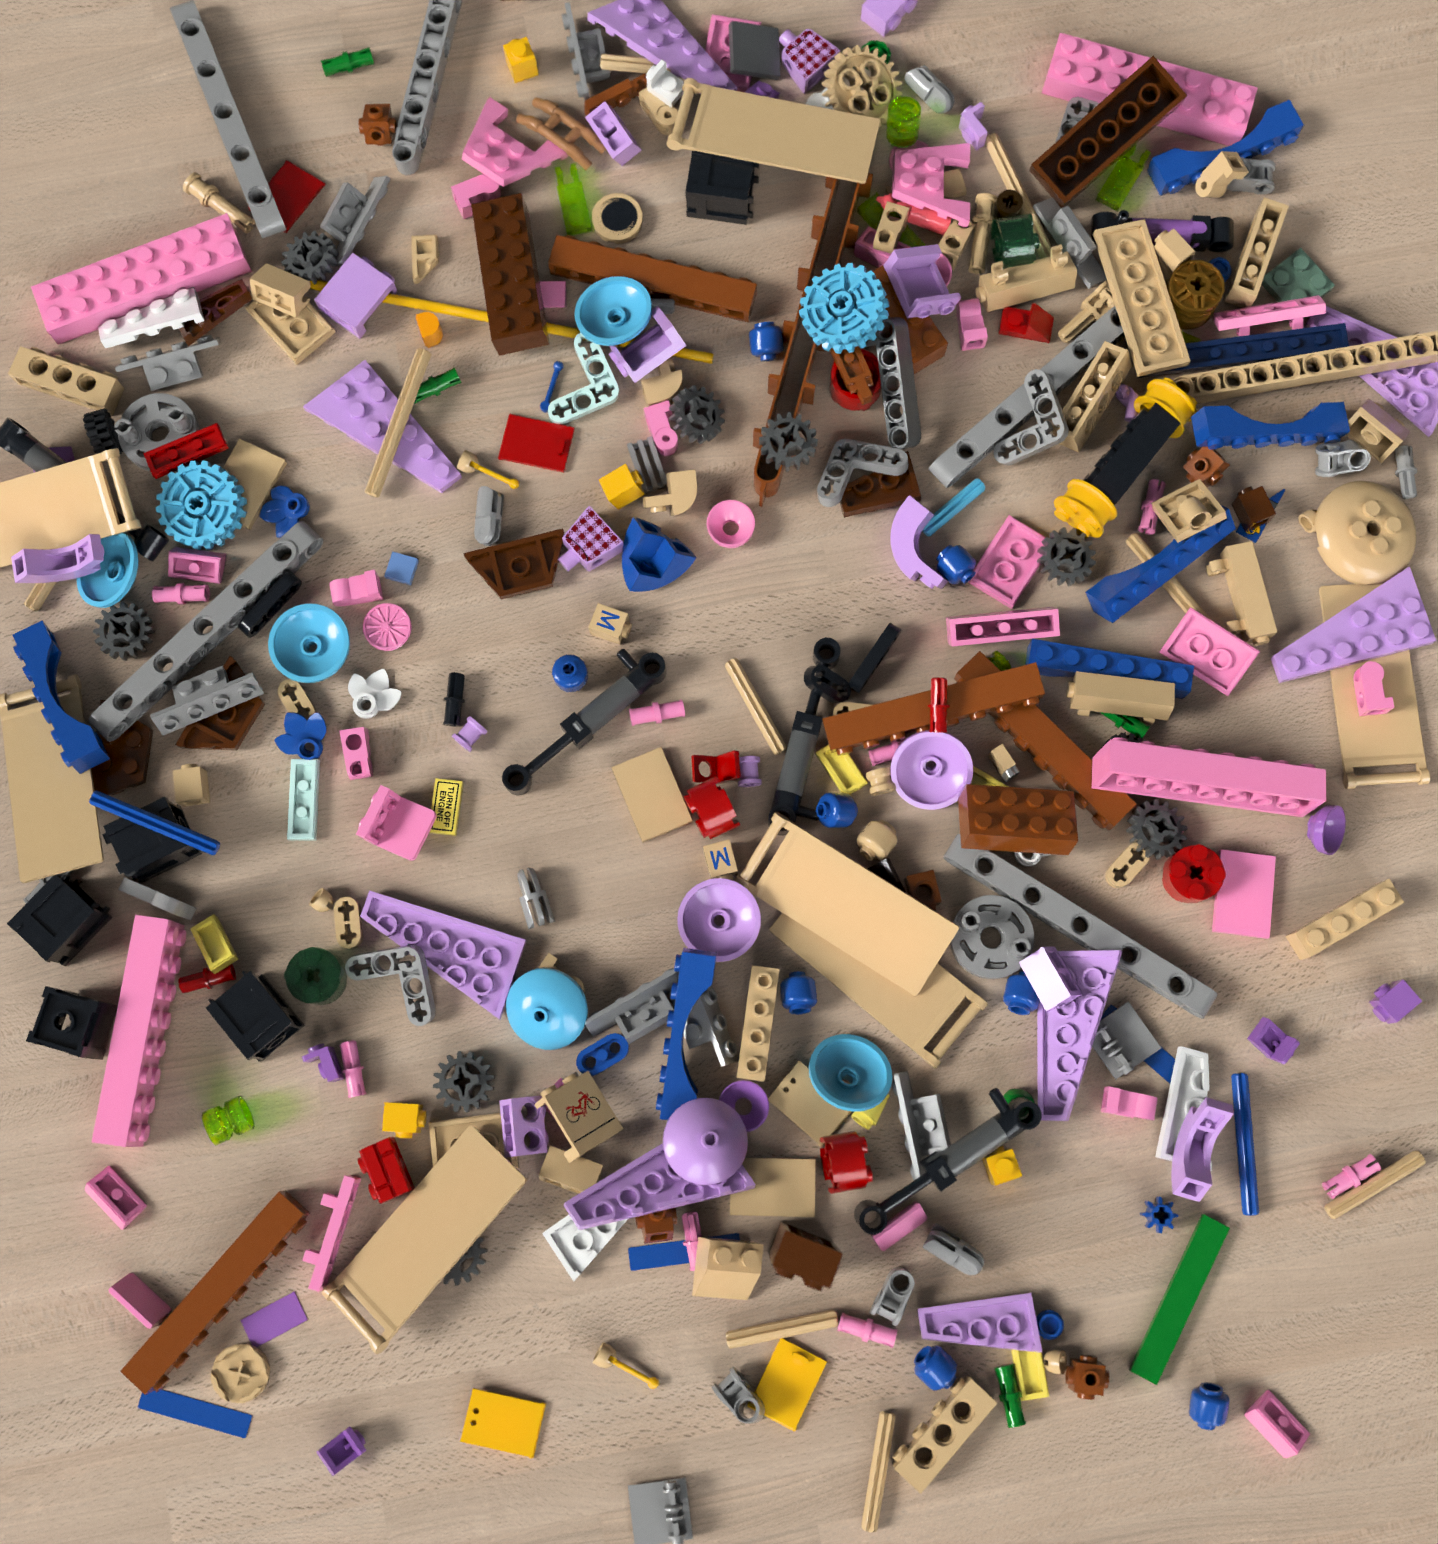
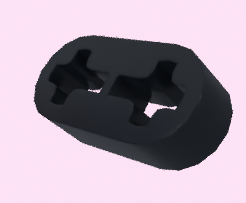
M824 665L810 666L804 672L805 685L831 703L845 702L850 697L851 687L849 682ZM817 677L823 682H817ZM831 686H838L837 690H835Z

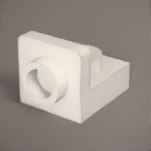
M663 59L657 65H653L647 72V91L672 108L684 93L682 90L684 81L667 70V63Z

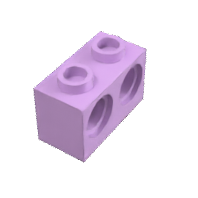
M606 101L585 117L611 157L621 166L642 151L615 109Z
M541 1095L499 1101L505 1158L547 1153L549 1136L545 1130L544 1123L546 1107L543 1105L536 1109L534 1105L542 1098ZM523 1105L527 1108L528 1112L526 1118L523 1117L521 1112ZM526 1134L530 1137L529 1147L524 1142Z

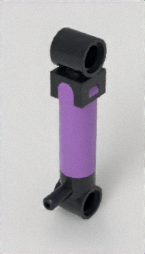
M1121 210L1118 216L1112 212H1099L1092 216L1091 239L1095 245L1093 233L1096 229L1145 219L1153 245H1156L1154 240L1159 234L1165 230L1169 232L1174 228L1195 252H1205L1206 248L1212 252H1226L1234 247V221L1229 217L1211 219V216L1193 215L1191 220L1129 217V213L1126 210Z

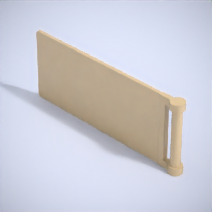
M692 78L684 80L682 87L684 93L673 132L667 140V146L671 150L699 151L841 180L866 183L880 119L698 83ZM699 93L701 96L689 140L683 139L682 134L693 95Z
M118 448L109 449L102 453L0 483V568L12 565L11 557L22 549H58L73 545L89 534H99L100 539L142 528L140 520L136 519L119 462L121 455ZM104 461H108L126 521L123 524L119 522L102 464Z
M1383 583L1321 586L1319 588L1323 623ZM1409 650L1330 670L1342 756L1344 788L1355 789L1356 786L1411 782H1417L1419 785L1429 784L1430 773L1427 769ZM1366 662H1377L1384 670L1382 684L1385 698L1393 697L1395 708L1386 714L1359 716L1353 680L1354 673ZM1410 764H1416L1417 769L1416 772L1355 775L1353 768Z
M73 674L65 680L56 682L57 693L71 690V694L59 697L61 706L66 714L85 724L81 696L82 685L79 676ZM32 689L9 695L7 693L0 694V718L19 877L22 883H28L104 861L97 807L89 803L90 797L94 792L92 770L89 769L79 774L73 766L69 768L66 766L60 754L64 751L62 745L58 746L51 734L54 727L52 723L48 724L41 712L45 708L42 702L10 710L13 704L36 699Z
M775 812L771 818V825L742 873L737 874L734 881L744 886L756 897L770 904L912 995L917 996L958 932L959 926L807 832L784 815ZM784 827L789 830L788 834L757 885L753 884L750 881L751 877L779 831Z
M784 913L769 928L773 935L934 1069L940 1065L941 1062L939 1060L980 1010L983 1011L988 1005L984 999L975 994L938 963L918 995L914 996ZM966 997L971 1004L934 1050L929 1053L924 1047Z
M470 1125L333 1282L323 1289L322 1295L328 1301L332 1300L371 1344L370 1348L375 1354L383 1352L402 1325L527 1182L526 1177L474 1126ZM343 1285L385 1329L380 1336L340 1293Z

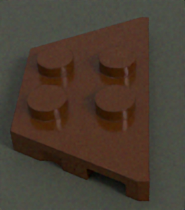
M562 528L466 552L464 557L502 600L553 587L559 562L558 559L560 558L563 545L562 538L565 534Z
M229 656L223 667L227 672L230 682L245 676V673L237 661ZM257 696L186 726L175 745L182 749L237 751L265 706V703L260 696Z
M100 699V705L103 704L106 700ZM137 720L120 737L110 742L96 730L110 759L91 768L94 791H99L106 795H115L123 792L128 787L134 788L146 783L153 730Z

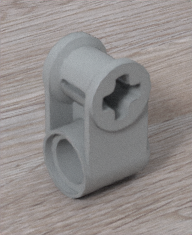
M1242 157L1241 159L1249 173L1243 179H1233L1227 186V189L1259 195L1273 192L1275 184L1272 182V176L1276 167L1275 162Z
M1354 440L1318 445L1316 447L1318 467L1315 469V474L1321 477H1333L1338 474L1361 471L1370 463V453Z
M904 1267L891 1269L873 1302L870 1314L875 1315L877 1313L891 1320L894 1326L899 1324L915 1284L909 1270ZM898 1274H904L908 1277V1284L901 1289L893 1286V1279Z
M735 1367L730 1369V1374L722 1382L712 1386V1390L717 1397L731 1410L740 1422L753 1424L761 1421L764 1417L765 1405ZM749 1401L753 1402L756 1407V1412L751 1418H747L743 1410L745 1404Z

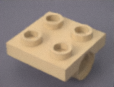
M1200 479L1151 503L1153 511L1177 543L1227 519L1224 508Z

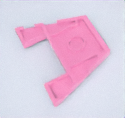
M491 97L487 99L462 154L463 161L503 187L529 176L531 171L541 167L544 169L551 166L552 161L556 159L562 161L568 157L565 151L549 140L534 152L496 127L508 116V109Z
M964 143L895 151L892 171V197L922 210L924 207L936 211L937 216L946 219L948 216L958 220V225L968 227L970 222V202L944 198V165L968 168L970 163V144Z

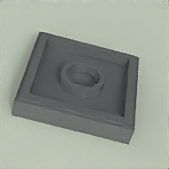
M731 21L729 24L730 73L778 80L780 78L779 28Z

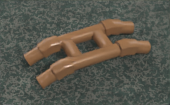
M535 97L532 102L533 107L551 115L544 124L538 118L522 113L518 114L516 118L517 123L541 134L565 151L585 171L593 163L574 142L582 136L601 155L606 150L593 129L583 125L550 100ZM560 122H563L572 129L564 138L553 131Z

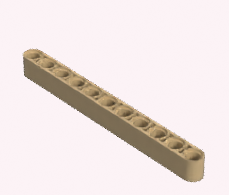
M1438 331L1176 377L1173 381L1177 387L1183 388L1187 395L1192 396L1197 401V404L1429 364L1438 362ZM1413 346L1420 347L1423 354L1416 353ZM1386 351L1394 352L1396 358H1390ZM1360 355L1368 357L1370 363H1364L1360 359ZM1333 360L1341 361L1344 367H1336ZM1306 365L1315 366L1317 372H1310ZM1280 370H1288L1291 374V377L1283 376L1280 373ZM1253 374L1262 375L1265 381H1257ZM1227 379H1235L1239 386H1231ZM1208 383L1212 386L1213 390L1206 391L1201 387V384Z

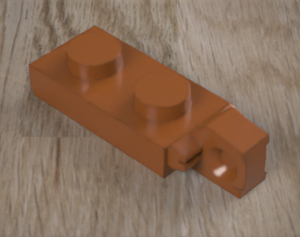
M642 74L631 81L626 79L585 100V116L590 114L604 101L612 108L626 106L632 98L639 97L640 91L647 88L646 75Z
M859 346L855 347L854 352L848 353L847 349H843L841 354L835 353L834 348H831L832 357L850 393L857 392L862 405L872 402L871 397L873 395L869 389L873 385L872 374Z

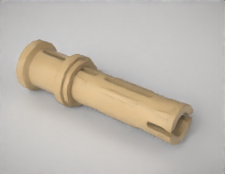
M194 172L186 178L183 184V191L198 198L201 205L212 207L221 215L227 213L232 223L246 234L254 228L249 223L255 225V220L221 196L216 186L209 185L203 181L200 174Z
M981 193L975 197L977 208L976 215L972 218V223L976 225L968 271L973 274H983L985 272L991 228L995 225V218L993 216L998 198L993 194Z

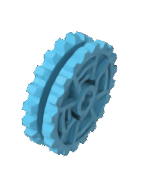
M847 263L846 267L836 264L834 265V270L831 271L827 268L822 270L823 275L812 278L813 285L806 286L804 292L807 295L800 299V304L804 308L799 310V315L804 319L802 321L804 328L807 329L814 343L817 346L822 344V348L826 351L834 348L835 353L841 354L843 349H847L848 353L854 352V348L857 346L861 349L866 347V341L869 339L874 341L877 338L875 334L877 330L882 331L885 326L882 321L888 319L889 316L888 311L885 310V308L889 307V301L885 298L887 294L880 280L875 279L876 275L873 271L870 270L866 273L865 266L859 265L855 268L853 263Z
M190 461L188 467L181 464L178 466V472L174 473L171 471L168 474V482H162L160 485L163 492L157 494L156 497L160 501V505L156 507V512L162 516L158 521L160 525L167 526L165 529L167 535L174 536L175 541L188 547L192 546L196 550H201L202 546L207 550H212L214 544L221 547L225 545L226 538L232 540L235 537L234 530L241 529L243 524L240 522V519L246 517L247 513L243 510V506L247 504V499L241 496L244 489L241 485H236L238 479L235 476L230 475L229 471L216 464L211 465L208 461H202L201 465L197 461Z

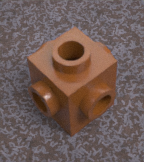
M365 104L363 118H359L360 134H364L366 145L375 144L382 146L392 144L393 133H396L397 121L396 117H392L391 105Z
M1202 447L1200 450H1194L1186 458L1187 463L1183 468L1188 472L1185 476L1191 483L1200 479L1208 488L1210 485H1216L1223 478L1222 473L1230 464L1215 449L1210 450L1208 447Z
M676 1208L635 1217L637 1229H642L644 1244L673 1239V1225L677 1224Z
M1080 1355V1359L1070 1358V1366L1066 1367L1065 1381L1068 1384V1388L1077 1393L1078 1398L1095 1400V1395L1104 1396V1388L1107 1389L1109 1386V1371L1105 1370L1106 1366L1097 1361L1098 1357ZM1088 1374H1092V1384H1087L1085 1381Z

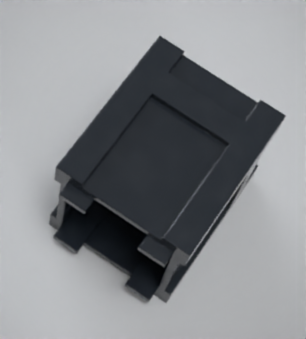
M692 151L685 190L686 216L747 225L748 218L753 219V211H749L750 203L753 204L754 196H752L753 184L759 183V176H754V168H759V163Z
M166 797L140 808L190 829L181 806L173 804ZM122 817L103 826L106 833L102 834L107 845L112 843L120 861L115 864L119 874L124 873L127 877L132 876L133 880L137 878L142 883L202 854L199 849Z
M66 874L63 877L53 875L7 923L46 962L52 961L63 966H67L112 919V916L108 913L109 907L105 906L102 908L79 886L82 882L81 880H69L71 877Z
M242 971L244 975L242 979L218 999L210 998L208 1001L211 1004L206 1009L247 1060L257 1059L259 1062H262L305 1025L264 975L257 976L253 971L248 973L247 971Z
M45 986L42 994L44 1000L33 1031H29L26 1041L66 1052L80 1058L103 1060L106 1052L104 1046L113 1020L116 1017L118 1005L80 996V994L72 991ZM68 1014L71 1024L65 1030H62L66 1015Z

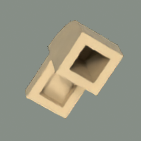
M672 357L657 367L659 376L641 380L647 407L669 400L671 406L674 403L672 399L683 390L682 369L675 371Z
M695 470L667 473L668 494L642 498L643 507L650 508L651 513L667 511L666 506H670L671 516L688 510L694 503L697 495Z

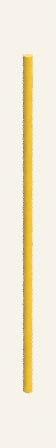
M310 280V289L322 291L328 282L317 280V284L314 285ZM391 293L382 301V303L489 322L487 311ZM546 322L549 334L575 338L580 333L578 328ZM632 339V340H630V341H628V342H625V343L619 344V345H615V346H618V347H626L628 344H630L631 342H633L635 339ZM682 348L672 357L712 364L714 353Z

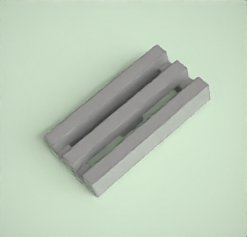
M652 436L647 437V440L644 441L642 439L638 440L635 444H632V442L628 443L627 448L634 468L638 470L644 480L641 486L645 494L667 487V479ZM649 446L661 480L660 483L656 482L645 447ZM638 449L640 450L642 459L644 461L651 482V486L648 487L646 485L645 479L643 477L635 453V450Z

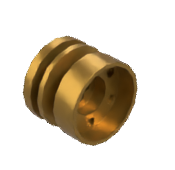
M1190 260L1180 264L1173 271L1166 285L1179 327L1182 330H1193L1203 326L1211 318L1225 291L1224 279L1220 271L1211 263L1203 260Z

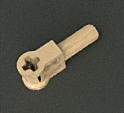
M1107 280L1082 302L1080 307L1082 311L1058 332L1062 342L1069 343L1093 321L1096 322L1115 306Z

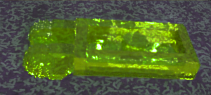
M1137 144L1118 160L1096 197V201L1117 212L1145 167L1144 165L1151 154L1150 151L1146 150L1142 153L1138 163L1131 160L1130 158L1134 155Z
M576 163L570 164V173L574 182L568 184L563 182L564 176L560 166L554 167L558 182L557 191L567 235L591 232L590 217L582 181H579Z

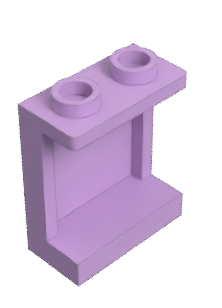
M938 244L894 249L884 264V268L907 318H925L929 315L949 314L955 309L956 304L961 299L959 293H949L935 263L942 254Z
M352 253L314 300L322 313L360 339L366 332L364 323L389 293L396 294L398 291L394 284L395 279L384 270L382 272L378 271L368 258L364 256L360 258Z
M659 306L652 309V316L657 322L656 325L622 350H618L615 345L609 346L612 350L609 356L624 378L629 375L634 383L687 346Z

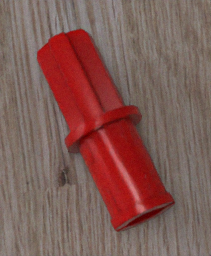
M935 677L931 679V704H928V707H930L929 732L947 733V708H950V705H947L946 678Z
M233 964L216 974L212 973L208 968H203L202 972L180 977L178 979L179 989L182 993L206 987L207 989H212L214 985L236 980V972Z

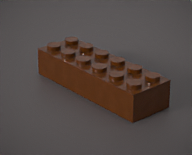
M1152 56L1031 164L1029 171L1049 195L1055 199L1060 208L1066 207L1184 102L1187 95L1159 61Z
M518 193L471 204L491 341L498 355L501 356L550 345L529 211L522 194Z
M782 1221L779 1224L769 1251L771 1264L774 1266L776 1274L793 1280L794 1275L802 1278L804 1285L818 1291H822L823 1286L828 1289L831 1288L843 1256V1252L834 1242Z

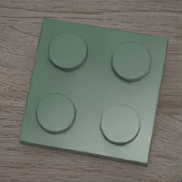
M1302 248L1268 272L1261 284L1277 302L1318 295L1322 298L1335 286Z

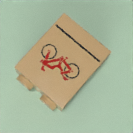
M589 1071L580 1076L577 1072L562 1080L564 1085L558 1089L555 1084L540 1093L542 1098L534 1104L536 1109L545 1104L548 1106L572 1148L563 1153L569 1163L623 1130L622 1125Z

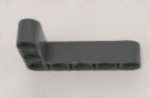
M890 317L882 321L885 326L882 331L877 330L875 333L877 338L874 341L867 340L866 347L876 345L889 444L892 448L907 449L917 446L921 440L909 329L907 322L903 318ZM891 325H892V327H893V333H892V335H891V333H890V326H891ZM894 352L896 353V361L893 358ZM897 379L899 380V383H900L899 388L897 387V384H896ZM900 406H902V408H903V414H902V415H901V413H900ZM904 432H905V434H906V441H904V438H903V433H904Z

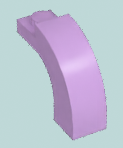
M909 495L898 509L893 520L890 536L893 556L901 571L909 579L916 581L920 575H923L920 580L928 587L933 589L936 586L943 589L948 581L923 560L919 551L920 535L934 514Z
M89 534L77 543L63 548L47 550L22 549L11 557L15 583L58 582L97 572L101 569L100 563L104 561V547L101 544L99 534Z
M1206 1097L1198 1108L1192 1106L1187 1113L1177 1137L1172 1160L1171 1181L1174 1195L1200 1202L1212 1186L1210 1161L1213 1146L1219 1133L1234 1114L1233 1105Z

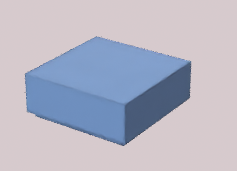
M392 551L384 576L386 579L411 585L419 560L418 558Z

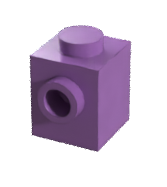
M1402 979L1393 981L1390 985L1385 983L1374 991L1376 997L1369 1003L1374 1007L1373 1013L1382 1022L1390 1024L1400 1021L1420 1004L1422 1000Z

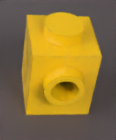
M527 37L513 39L503 45L506 63L515 83L538 75L536 59Z
M626 463L599 479L608 501L618 510L645 495L641 486L644 483L642 476L637 469L633 471Z
M384 1102L382 1131L396 1132L395 1138H412L413 1133H421V1127H425L426 1110H422V1104Z
M1002 1145L982 1159L991 1185L996 1186L1022 1177L1014 1151L1011 1148L1005 1149L1004 1145Z

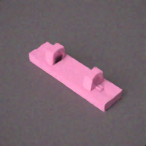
M1318 295L1213 313L1214 324L1219 331L1236 328L1237 336L1250 335V326L1283 320H1289V326L1292 330L1303 328V317L1326 313V303Z
M344 1175L338 1196L330 1193L323 1194L321 1205L333 1208V1212L321 1250L306 1249L302 1260L316 1265L308 1289L320 1292L328 1285L361 1181L359 1177Z

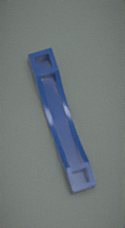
M1287 100L1268 108L1255 129L1233 145L1204 152L1174 148L1152 157L1147 172L1160 196L1166 193L1174 194L1185 185L1190 183L1196 184L1202 172L1221 151L1238 152L1241 158L1252 159V157L1259 154L1266 155L1273 151L1275 147L1282 144L1287 146L1295 142L1304 124L1291 101Z
M1344 402L1320 403L1307 412L1302 419L1283 424L1263 423L1252 420L1228 405L1204 406L1191 416L1196 446L1208 447L1210 450L1223 446H1232L1233 449H1238L1247 445H1255L1256 448H1262L1270 444L1286 447L1294 443H1301L1302 446H1309L1318 442H1324V444L1337 443L1341 441L1340 438L1350 432Z
M1221 505L1226 511L1227 519L1178 543L1174 539L1160 553L1134 568L1104 577L1085 592L1093 612L1114 623L1236 529L1229 508Z
M42 620L13 634L17 644L13 646V649L21 661L24 660L26 664L22 669L28 680L34 682L35 687L32 688V692L38 702H42L45 707L41 712L48 724L52 723L54 727L51 734L57 745H62L64 751L60 754L68 768L73 766L81 774L109 760L110 758L104 744L93 728L66 714L61 706L57 694L56 674L62 652L52 631Z
M1032 639L1029 643L1025 659V665L1036 662L1039 674L1048 677H1074L1076 671L1175 683V698L1184 699L1191 692L1194 665Z
M683 948L682 955H676L674 971L679 972L678 983H672L670 998L675 1000L674 1010H669L667 1027H672L671 1038H665L663 1055H668L667 1066H661L659 1082L664 1083L663 1093H658L656 1110H661L660 1119L668 1120L677 1108L698 1097V1088L693 1082L685 1062L683 1050L684 1029L692 1007L702 993L713 983L717 952Z

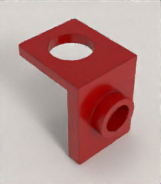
M734 750L719 756H691L693 782L703 783L717 776L720 780L717 784H722L740 778L739 751ZM701 762H706L710 767L708 777L702 776L699 771Z

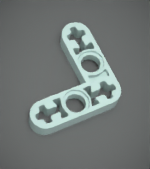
M581 333L577 334L574 339V348L590 385L552 401L548 406V416L552 423L567 424L614 403L619 396L618 384L600 345L593 342L590 344L592 356L588 358L585 347H579L582 345L581 340L586 339ZM596 361L604 366L603 372L597 375L589 370L590 364ZM604 386L614 389L611 397H607L606 394L598 396L599 403H595V397L591 391L595 390L596 395L603 392ZM582 395L588 396L591 399L590 406L584 409L576 404L577 398ZM568 401H572V406L576 413L572 414L571 409H568L564 412L563 418L553 415L556 412V407L559 406L561 410L569 407Z

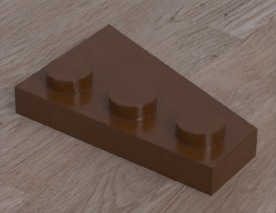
M243 279L199 300L204 322L195 323L193 319L184 322V327L179 328L188 346L253 299Z
M906 451L908 469L904 474L892 476L873 472L868 476L863 475L847 484L840 501L843 517L900 506L909 495L915 500L921 501V493L909 452Z

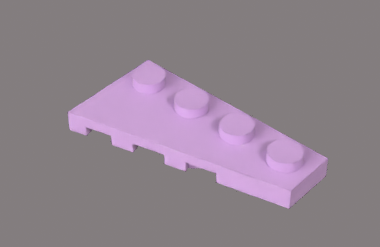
M1031 1293L917 1309L923 1340L1042 1353Z

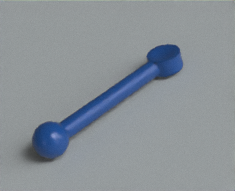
M556 361L553 365L555 370L545 401L540 404L542 412H548L549 402L559 371L563 369V363L560 361Z

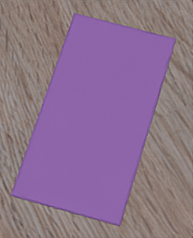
M292 1292L240 1321L251 1344L258 1347L308 1319L295 1292Z

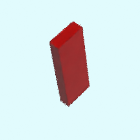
M215 423L143 454L152 476L156 480L169 474L171 471H177L178 466L181 464L187 467L190 461L199 462L225 451L229 447L220 425Z

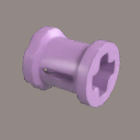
M469 716L464 727L451 737L463 748L471 752L472 745L482 734L485 735L488 731Z
M739 757L740 780L738 781V786L755 787L762 785V780L759 779L758 774L760 757Z

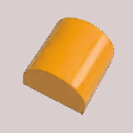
M431 312L416 314L415 317L425 346L430 348L439 344L443 338V331L436 315Z

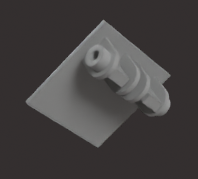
M1129 1002L1100 1021L1092 1045L1115 1080L1131 1072L1136 1065L1161 1049Z
M686 1477L628 1485L634 1544H660L668 1542L683 1544L684 1540L693 1539Z

